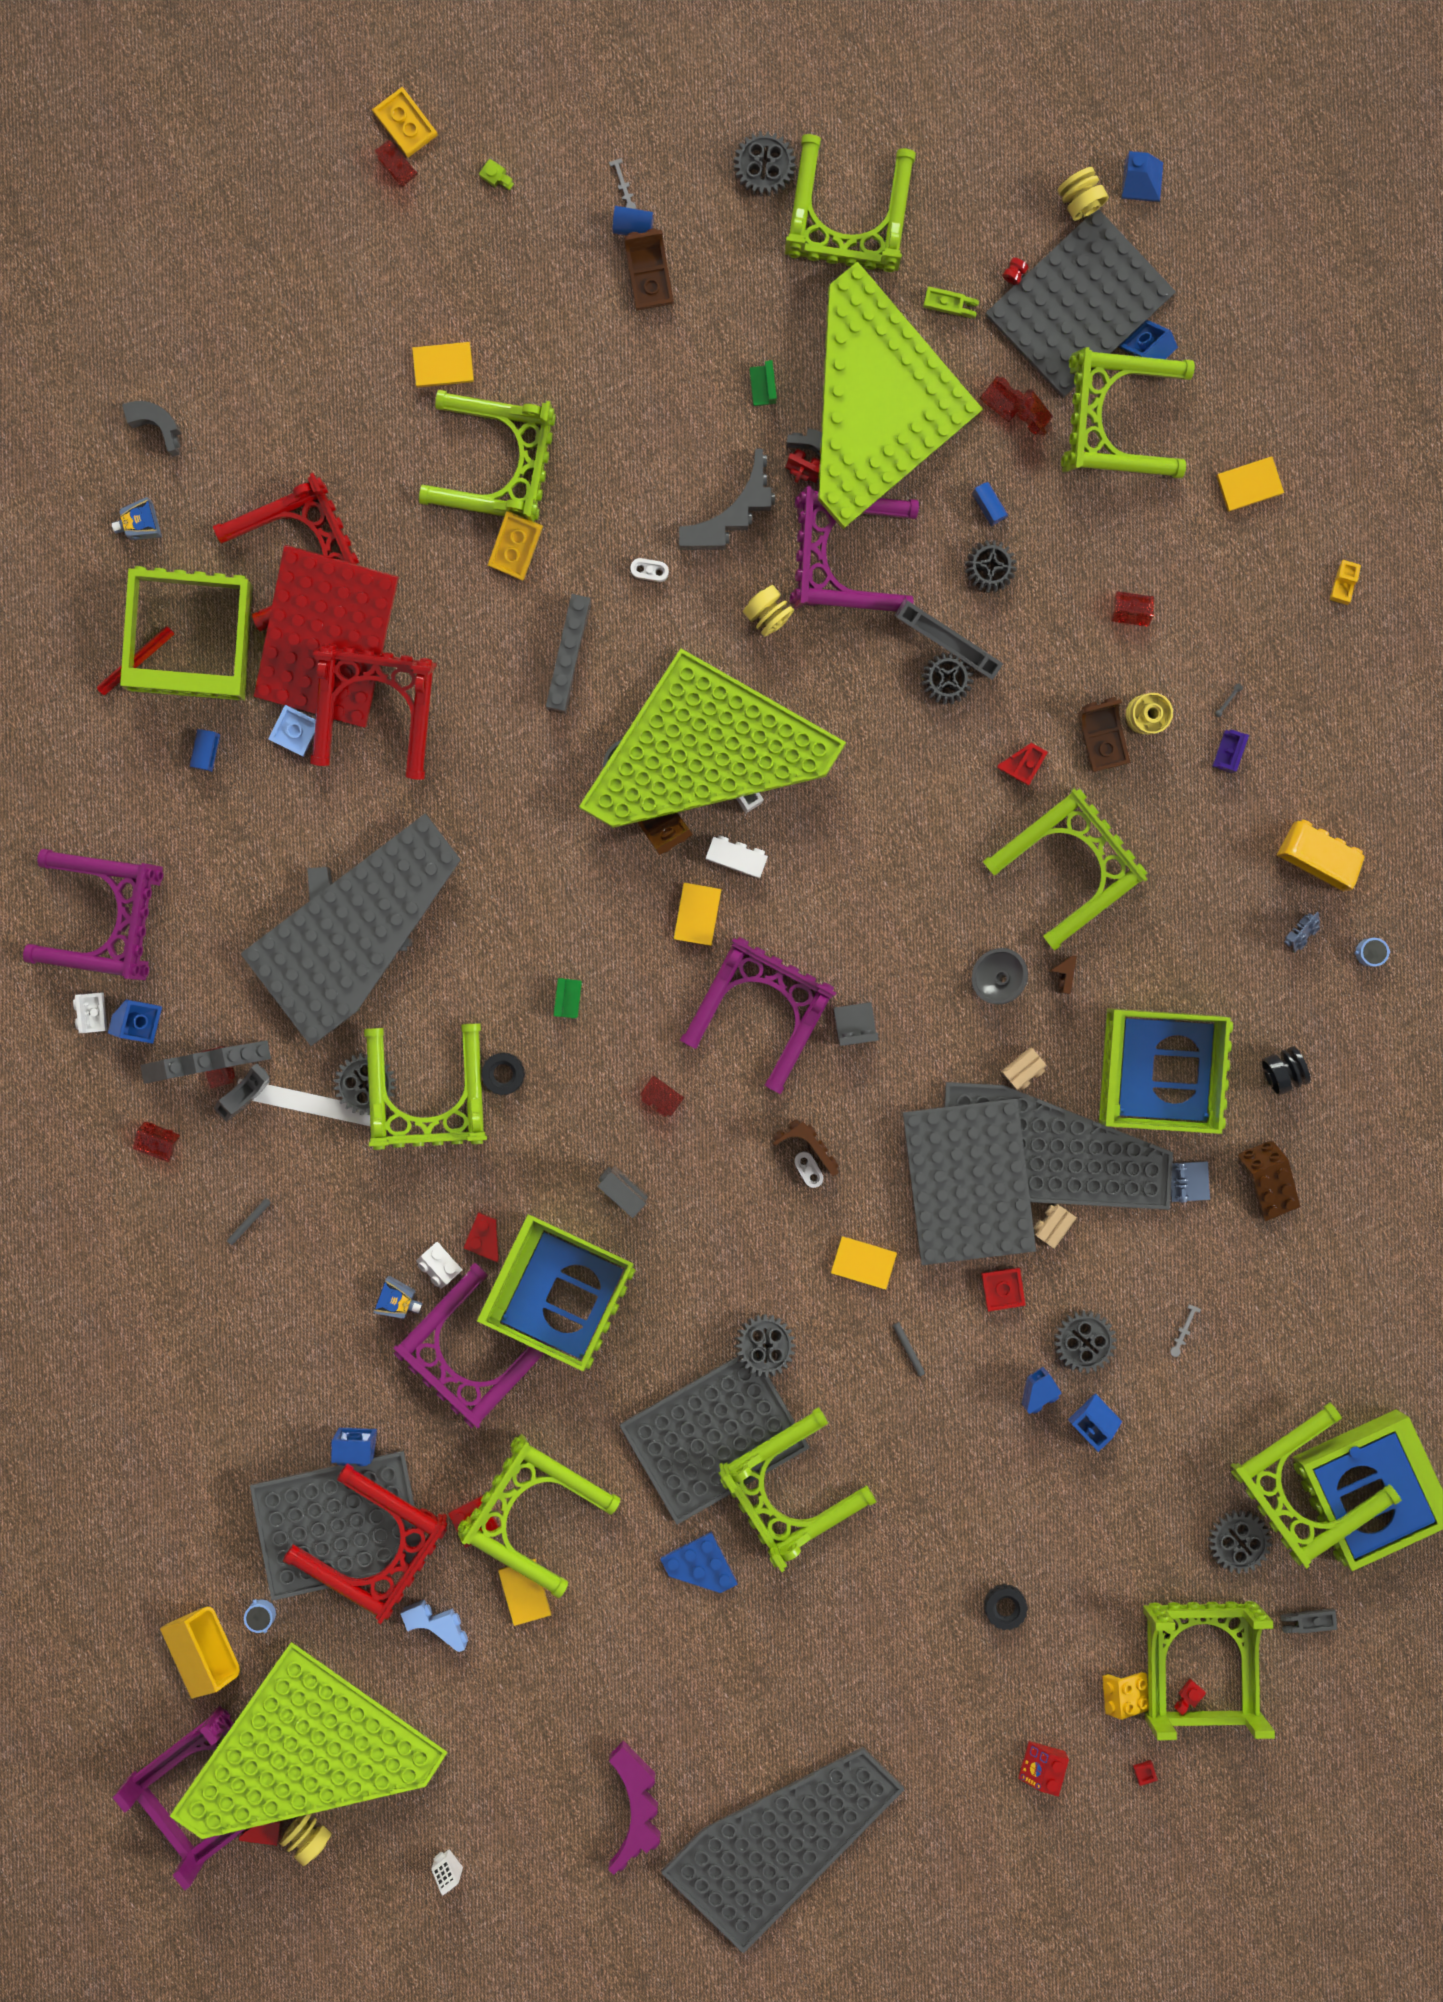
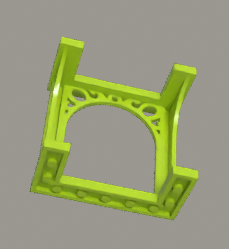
M1228 1601L1225 1604H1218L1217 1602H1207L1206 1604L1188 1602L1187 1605H1180L1176 1602H1170L1168 1605H1161L1160 1603L1143 1605V1613L1147 1617L1149 1712H1145V1721L1156 1739L1177 1740V1732L1173 1726L1246 1725L1255 1739H1275V1730L1260 1712V1636L1263 1629H1273V1620L1254 1601H1246L1245 1604ZM1238 1617L1240 1619L1239 1625L1236 1628L1230 1629L1228 1627L1230 1620ZM1179 1618H1182L1184 1620L1188 1618V1621L1186 1623H1181ZM1218 1618H1221V1619H1224V1618H1225V1621H1224V1622H1218ZM1174 1620H1175V1621L1177 1622V1624H1178L1176 1629H1175V1622H1174ZM1209 1624L1222 1628L1234 1638L1241 1654V1711H1187L1183 1716L1179 1712H1166V1655L1173 1639L1184 1629L1194 1625ZM1243 1629V1632H1241L1242 1637H1238L1237 1633ZM1163 1631H1165V1632H1167L1168 1634H1170L1168 1638H1165V1639H1164V1636H1165L1166 1634L1163 1633Z

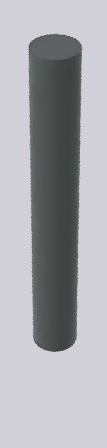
M265 1198L227 1239V1242L233 1245L271 1204V1201Z
M900 1323L893 1324L892 1326L918 1376L924 1375L925 1371Z

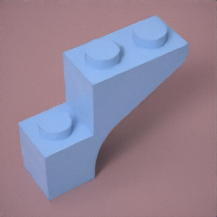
M424 1599L402 1609L400 1614L407 1631L416 1628H426L434 1632L456 1651L465 1650L468 1637L466 1632L461 1630L460 1617L458 1613H454L453 1608L431 1617L432 1609L429 1604H426Z

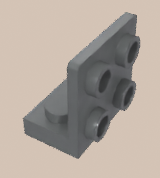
M871 1002L834 1008L839 1046L879 1040Z

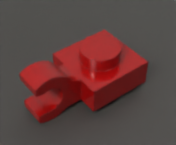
M1190 1678L1178 1692L1182 1698L1174 1705V1708L1183 1716L1187 1712L1189 1705L1191 1704L1195 1708L1206 1692Z

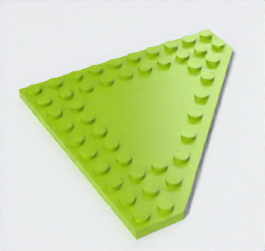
M859 262L851 266L828 287L818 501L842 529L847 527L983 410Z
M680 649L579 808L608 826L615 828L827 776L845 747L846 742L689 652Z
M291 1642L172 1811L170 1817L201 1839L426 1787L448 1752Z

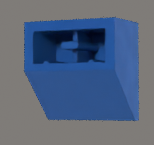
M1044 1367L1028 1376L1021 1404L1029 1414L1038 1413L1043 1409V1405L1048 1402H1055L1059 1399V1395L1062 1394Z
M1096 1393L1068 1419L1098 1452L1112 1440L1122 1423L1120 1418Z

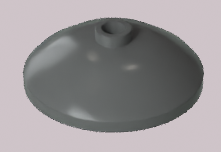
M997 948L986 952L978 959L972 971V985L976 994L985 1002L994 1005H1002L1015 1000L1025 989L1028 980V969L1025 961L1018 953L1007 948ZM1006 977V981L1002 982V978Z

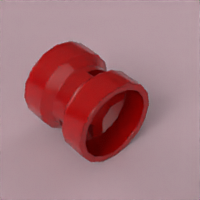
M1014 257L1011 259L1009 268L1005 269L1002 277L1012 285H1019L1022 274H1025L1029 267L1024 261Z

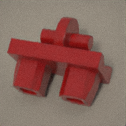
M799 449L794 454L791 453L785 468L791 470L790 473L796 476L794 482L799 483L800 479L805 481L809 479L816 483L819 478L820 460L817 458H812L811 462L804 460L806 454Z

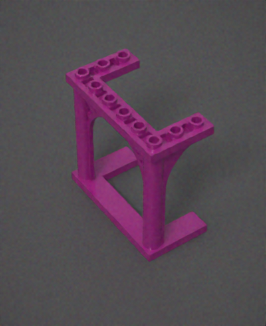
M221 1706L214 1709L208 1719L138 1773L136 1771L131 1773L112 1797L124 1813L138 1800L182 1857L172 1876L184 1891L191 1886L204 1862L246 1829L205 1838L194 1847L148 1786L187 1756L202 1750L217 1749L219 1746L217 1741L221 1735L226 1736L234 1724L230 1719L228 1711L222 1709Z

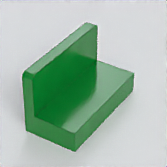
M773 360L765 361V366L750 367L753 405L776 404L777 396Z
M558 978L554 1016L578 1018L582 987L581 980Z

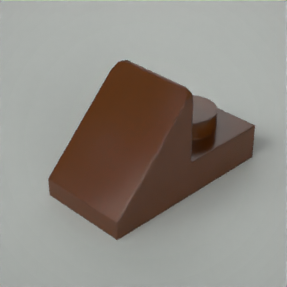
M1069 956L1048 971L1063 974L1058 981L1060 993L1071 994L1077 956Z

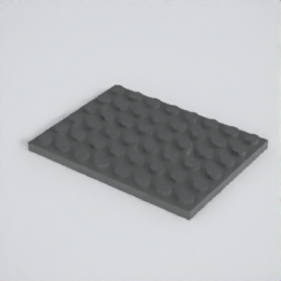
M1098 209L1089 215L1021 279L1019 285L1013 286L985 313V316L1056 392L1064 398L1076 387L1074 384L1075 374H1070L1071 368H1069V358L1073 353L1089 347V350H1092V352L1111 354L1165 304L1176 291Z
M1018 1098L902 1112L921 1265L1036 1252Z
M754 1351L753 1358L757 1361L759 1358ZM741 1355L732 1358L619 1424L677 1525L731 1494L729 1489H725L720 1481L721 1477L718 1473L720 1472V1463H731L796 1423L770 1377L763 1378L762 1374L760 1377H756V1371L753 1374H749L750 1368L743 1369L745 1363H738ZM805 1438L775 1456L769 1463L765 1474L809 1449L810 1447ZM762 1462L751 1469L759 1473ZM749 1476L743 1483L747 1485L757 1478Z
M404 1450L376 1456L371 1464L367 1466L350 1464L357 1472L415 1507ZM335 1465L250 1484L271 1601L329 1588L292 1564L288 1565L282 1561L292 1544L351 1578L373 1576L385 1569L394 1559L400 1545V1530L396 1520L383 1508L337 1481L344 1466ZM403 1519L405 1530L416 1527ZM418 1533L406 1536V1542L411 1547L418 1545L421 1540V1536ZM404 1549L403 1551L406 1552L405 1560L409 1564L416 1552L409 1553Z

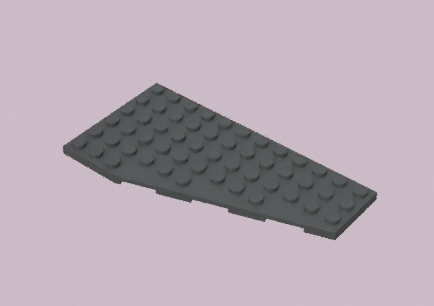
M425 813L241 953L242 957L310 1046L316 1044L359 1011L363 1002L381 979L461 859Z
M946 1082L944 1107L1018 1098L1030 1202L1170 1210L1173 1152L1004 1085Z
M861 1747L701 1829L661 1870V1873L744 1954L905 1790L904 1786L864 1747Z

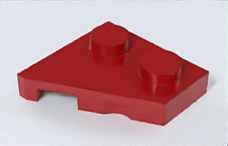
M1031 742L998 764L996 768L1029 786L1048 752Z
M478 1212L464 1249L498 1262L497 1219Z

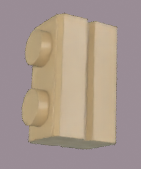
M1029 1047L1004 1068L1001 1074L1015 1090L1019 1088L1023 1090L1030 1084L1029 1080L1035 1076L1037 1078L1045 1072L1043 1068L1047 1065L1035 1050Z
M1057 1203L1054 1206L1051 1204L1045 1211L1046 1217L1043 1221L1039 1220L1034 1226V1235L1054 1249L1077 1218Z

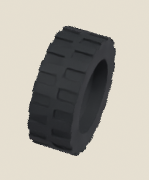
M498 1053L489 1057L484 1063L481 1076L484 1085L492 1093L508 1095L518 1090L523 1084L525 1069L521 1060L515 1055ZM501 1064L508 1065L513 1072L512 1079L507 1083H500L494 1077L495 1068Z
M1010 1584L997 1585L995 1588L990 1589L984 1600V1611L990 1623L1002 1630H1013V1628L1019 1627L1024 1622L1025 1617H1027L1028 1610L1027 1602L1022 1592ZM1002 1598H1009L1015 1603V1610L1009 1616H1002L997 1612L996 1605Z

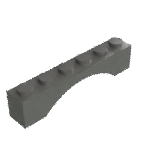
M571 594L547 698V710L567 713L578 653L592 604L589 597Z
M904 599L895 613L898 619L992 680L1003 665L1001 661L906 599Z

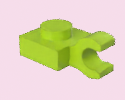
M490 158L479 173L480 178L495 188L498 183L508 190L514 185L513 179L505 174L506 169Z

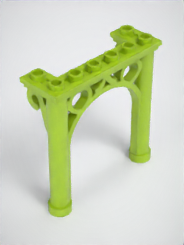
M813 134L803 135L789 237H786L785 254L791 258L806 257L811 261L826 260L830 264H837L839 262L851 267L856 262H859L861 266L870 270L879 268L885 272L898 271L902 257L900 244L912 164L915 162L916 156L915 151L906 148L897 150L889 211L883 222L869 232L849 235L836 232L825 226L813 210L812 191L821 138ZM809 214V217L814 223V225L810 226L806 230L807 217ZM888 225L886 240L884 242L883 238L879 235V233H881ZM820 230L824 234L825 240L821 243L813 242L809 238L810 233ZM830 237L833 238L832 242L836 243L839 248L827 247ZM873 238L880 244V248L877 251L867 250L864 247V243ZM857 242H860V251L848 250L851 246H857Z
M1089 347L1073 353L1069 358L1070 374H1075L1074 384L1076 385L1072 399L1074 413L1071 416V424L1073 428L1069 437L1071 450L1064 452L1061 458L1062 472H1069L1078 468H1093L1183 478L1186 471L1185 459L1127 454L1116 449L1104 432L1102 405L1108 389L1121 376L1136 374L1191 380L1195 370L1194 361L1186 359L1176 361L1092 352V350H1089ZM1105 370H1114L1120 372L1114 374L1112 377L1109 378ZM1095 373L1102 377L1104 383L1100 390H1096L1092 386V378ZM1089 393L1092 395L1098 394V397L1093 398V402L1088 405ZM1087 416H1089L1091 424L1095 423V426L1086 429ZM1090 431L1095 432L1099 438L1095 448L1090 447L1087 442ZM1104 446L1111 454L1097 453V451Z
M438 390L435 402L437 410L495 419L506 424L517 438L519 463L511 481L498 492L480 495L422 484L419 493V504H435L504 517L506 511H510L533 522L538 520L540 511L538 509V501L542 500L543 490L540 487L541 482H545L546 478L544 464H548L549 460L547 447L548 444L551 445L553 433H550L551 425H555L556 414H554L551 402L546 401V403H542V407L534 404L518 406L449 394L447 391ZM510 420L525 424L518 430ZM527 429H534L536 431V438L532 443H525L521 437ZM524 447L526 449L537 447L535 461L528 456V450L525 451ZM529 470H533L531 486L526 479L520 478L521 475L524 477L525 473ZM519 483L525 484L527 487L523 498H516L513 495L512 489ZM507 493H509L511 497V500L507 501L498 500Z
M1075 788L1071 789L1072 792L992 857H987L983 860V863L995 876L1033 844L1052 833L1074 835L1083 840L1094 851L1101 869L1100 885L1095 895L1089 901L1043 935L1054 951L1061 946L1062 942L1143 880H1148L1145 876L1148 874L1140 863L1138 865L1134 863L1135 856L1129 849L1125 851L1121 847L1123 841L1117 834L1113 836L1109 832L1111 829L1110 825L1105 819L1101 821L1097 817V814H1099L1098 810L1093 804L1089 806L1085 802L1087 797L1080 788L1077 791ZM1078 807H1080L1083 812H1081V811H1074V810H1076ZM1080 815L1086 821V828L1084 830H1072L1071 818L1073 816ZM1068 816L1067 828H1053ZM1090 822H1092L1102 836L1095 838L1090 835L1086 837L1083 834L1089 831ZM1108 842L1118 856L1108 855L1103 860L1102 855H1105L1103 851L1104 844ZM1094 843H1099L1098 849L1094 845ZM1116 859L1121 864L1122 869L1119 874L1113 875L1106 872L1108 860ZM1127 865L1130 870L1125 874ZM1106 877L1118 879L1103 891Z
M481 1023L461 1024L465 1078L464 1091L460 1100L453 1108L434 1117L411 1116L400 1111L392 1104L385 1086L384 1028L364 1029V1037H366L371 1128L369 1146H373V1150L385 1149V1146L393 1144V1148L405 1147V1143H412V1146L415 1147L424 1146V1142H432V1145H444L443 1141H451V1144H463V1140L471 1141V1144H483V1140H487L483 1127L479 1041ZM466 1098L468 1117H466L464 1113L458 1111V1109L465 1102ZM385 1102L388 1105V1107L395 1113L394 1115L389 1117L387 1121L385 1112ZM453 1113L461 1116L464 1120L460 1128L453 1129L447 1125V1119ZM400 1116L407 1121V1128L404 1131H393L390 1123L393 1119ZM443 1119V1126L449 1132L431 1133L433 1127L440 1124L439 1120ZM410 1121H414L416 1126L421 1127L424 1134L405 1135L411 1129ZM431 1122V1123L428 1125V1127H426V1125L424 1124V1123ZM468 1125V1131L462 1132ZM386 1130L393 1136H387Z
M1330 1402L1323 1406V1410L1258 1455L1247 1460L1244 1464H1231L1233 1468L1231 1471L1232 1475L1240 1484L1243 1482L1247 1486L1246 1493L1252 1500H1257L1259 1503L1257 1508L1263 1516L1267 1515L1270 1518L1271 1522H1269V1525L1274 1532H1280L1283 1537L1280 1539L1287 1550L1291 1549L1290 1556L1299 1566L1303 1565L1306 1569L1310 1567L1311 1560L1391 1505H1396L1402 1501L1398 1493L1389 1484L1338 1520L1327 1523L1311 1521L1297 1513L1290 1505L1281 1483L1283 1465L1291 1453L1342 1419L1339 1412ZM1278 1461L1275 1474L1270 1471H1264ZM1265 1475L1275 1479V1487L1271 1491H1265L1260 1484L1261 1478ZM1278 1492L1279 1496H1276L1277 1505L1273 1509L1264 1495L1273 1496ZM1287 1515L1290 1518L1295 1516L1297 1519L1290 1523L1288 1530L1279 1516ZM1299 1523L1308 1525L1309 1535L1305 1539H1300L1295 1534L1294 1528ZM1314 1527L1327 1529L1317 1537H1314Z
M819 1407L814 1409L810 1415L731 1463L719 1464L720 1472L718 1473L721 1477V1483L725 1489H729L733 1498L737 1497L740 1503L738 1505L743 1514L747 1512L749 1515L748 1521L753 1529L757 1528L760 1533L758 1537L763 1545L767 1544L769 1547L767 1551L770 1555L771 1563L775 1568L779 1567L781 1572L785 1571L784 1568L787 1567L786 1561H790L800 1554V1547L864 1507L871 1506L877 1502L866 1485L815 1517L794 1519L779 1512L769 1501L764 1488V1476L769 1463L781 1452L829 1424ZM762 1462L759 1473L751 1469ZM749 1476L758 1479V1484L753 1489L747 1488L743 1483ZM747 1494L758 1495V1502L755 1506ZM765 1513L771 1517L767 1522V1526L759 1514ZM777 1521L786 1523L785 1532L776 1534L772 1529L773 1523ZM791 1525L801 1527L791 1533Z
M520 1434L511 1443L510 1447H512L511 1452L513 1455L504 1462L501 1474H497L493 1479V1486L489 1492L486 1491L483 1495L480 1507L478 1509L475 1508L470 1517L468 1516L466 1520L461 1521L457 1529L462 1544L465 1545L467 1543L475 1546L549 1590L551 1595L560 1598L568 1586V1581L515 1550L508 1540L506 1522L513 1503L526 1489L542 1482L561 1484L610 1515L618 1508L621 1498L615 1494H609L532 1447L525 1436ZM525 1467L531 1470L530 1480L518 1482L516 1476L519 1471ZM534 1467L548 1475L536 1477ZM512 1478L514 1484L518 1488L515 1489L513 1487L509 1491H504L507 1484ZM498 1499L501 1500L500 1510L503 1511L502 1515L499 1511L492 1510ZM490 1517H499L500 1527L493 1531L485 1528ZM501 1533L505 1546L491 1537Z

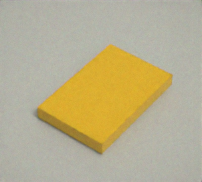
M403 87L372 109L374 115L407 158L438 136L436 130Z
M470 342L412 347L417 388L474 382Z
M1272 456L1216 475L1228 512L1284 493Z
M506 511L487 566L523 581L543 525L513 512Z
M690 883L683 884L674 934L675 940L712 945L721 889Z
M841 1236L831 1273L886 1289L897 1252Z
M508 1566L498 1570L514 1626L551 1616L544 1587Z

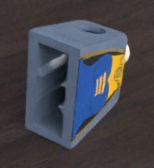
M148 497L120 509L121 520L112 522L115 534L125 532L130 540L162 537L153 502Z
M388 1276L373 1313L404 1319L408 1311L419 1314L423 1303L413 1300L416 1292L414 1289Z

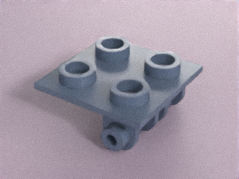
M1319 912L1314 916L1310 913L1304 915L1299 924L1297 923L1296 925L1301 931L1293 928L1294 932L1291 931L1285 937L1284 943L1289 947L1293 945L1294 953L1298 949H1303L1308 942L1307 938L1311 934L1315 935L1320 929Z
M1208 1161L1172 1163L1171 1202L1179 1201L1183 1203L1187 1201L1210 1200Z

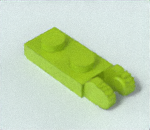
M928 287L923 308L976 318L977 313L975 311L962 307L963 303L976 307L979 305V301L975 298L966 297L964 294Z

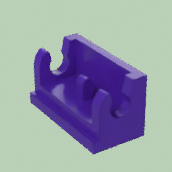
M1231 729L1230 731L1225 730L1212 767L1229 773L1237 772L1249 735Z

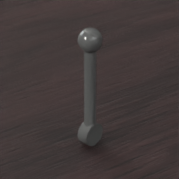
M1240 683L1234 686L1235 690L1222 707L1215 711L1216 717L1222 716V712L1237 692L1243 689Z

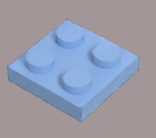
M285 705L268 739L304 757L314 738L316 720Z

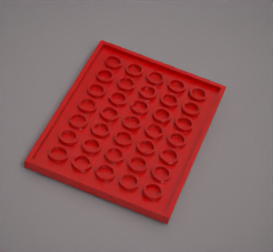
M284 545L254 697L316 714L319 660L315 659L313 651L320 646H324V644L335 645L336 649L352 647L357 652L372 650L374 654L382 655L399 576ZM358 662L361 667L360 675H363L364 671H369L373 664ZM342 664L340 667L341 673L348 679L352 678L356 673L353 665ZM336 674L334 682V691L339 685L343 683V681H341L336 676ZM363 680L346 686L339 693L335 701L333 719L365 728L376 681Z

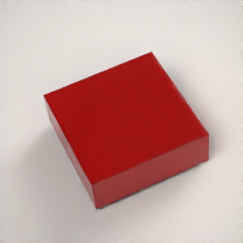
M1151 1760L1133 1765L1139 1786L1158 1781Z

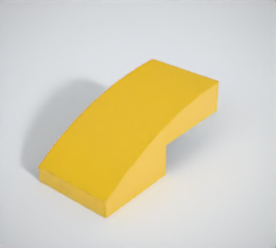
M1346 560L1341 561L1330 600L1345 605L1351 602L1354 585L1358 581L1361 565Z

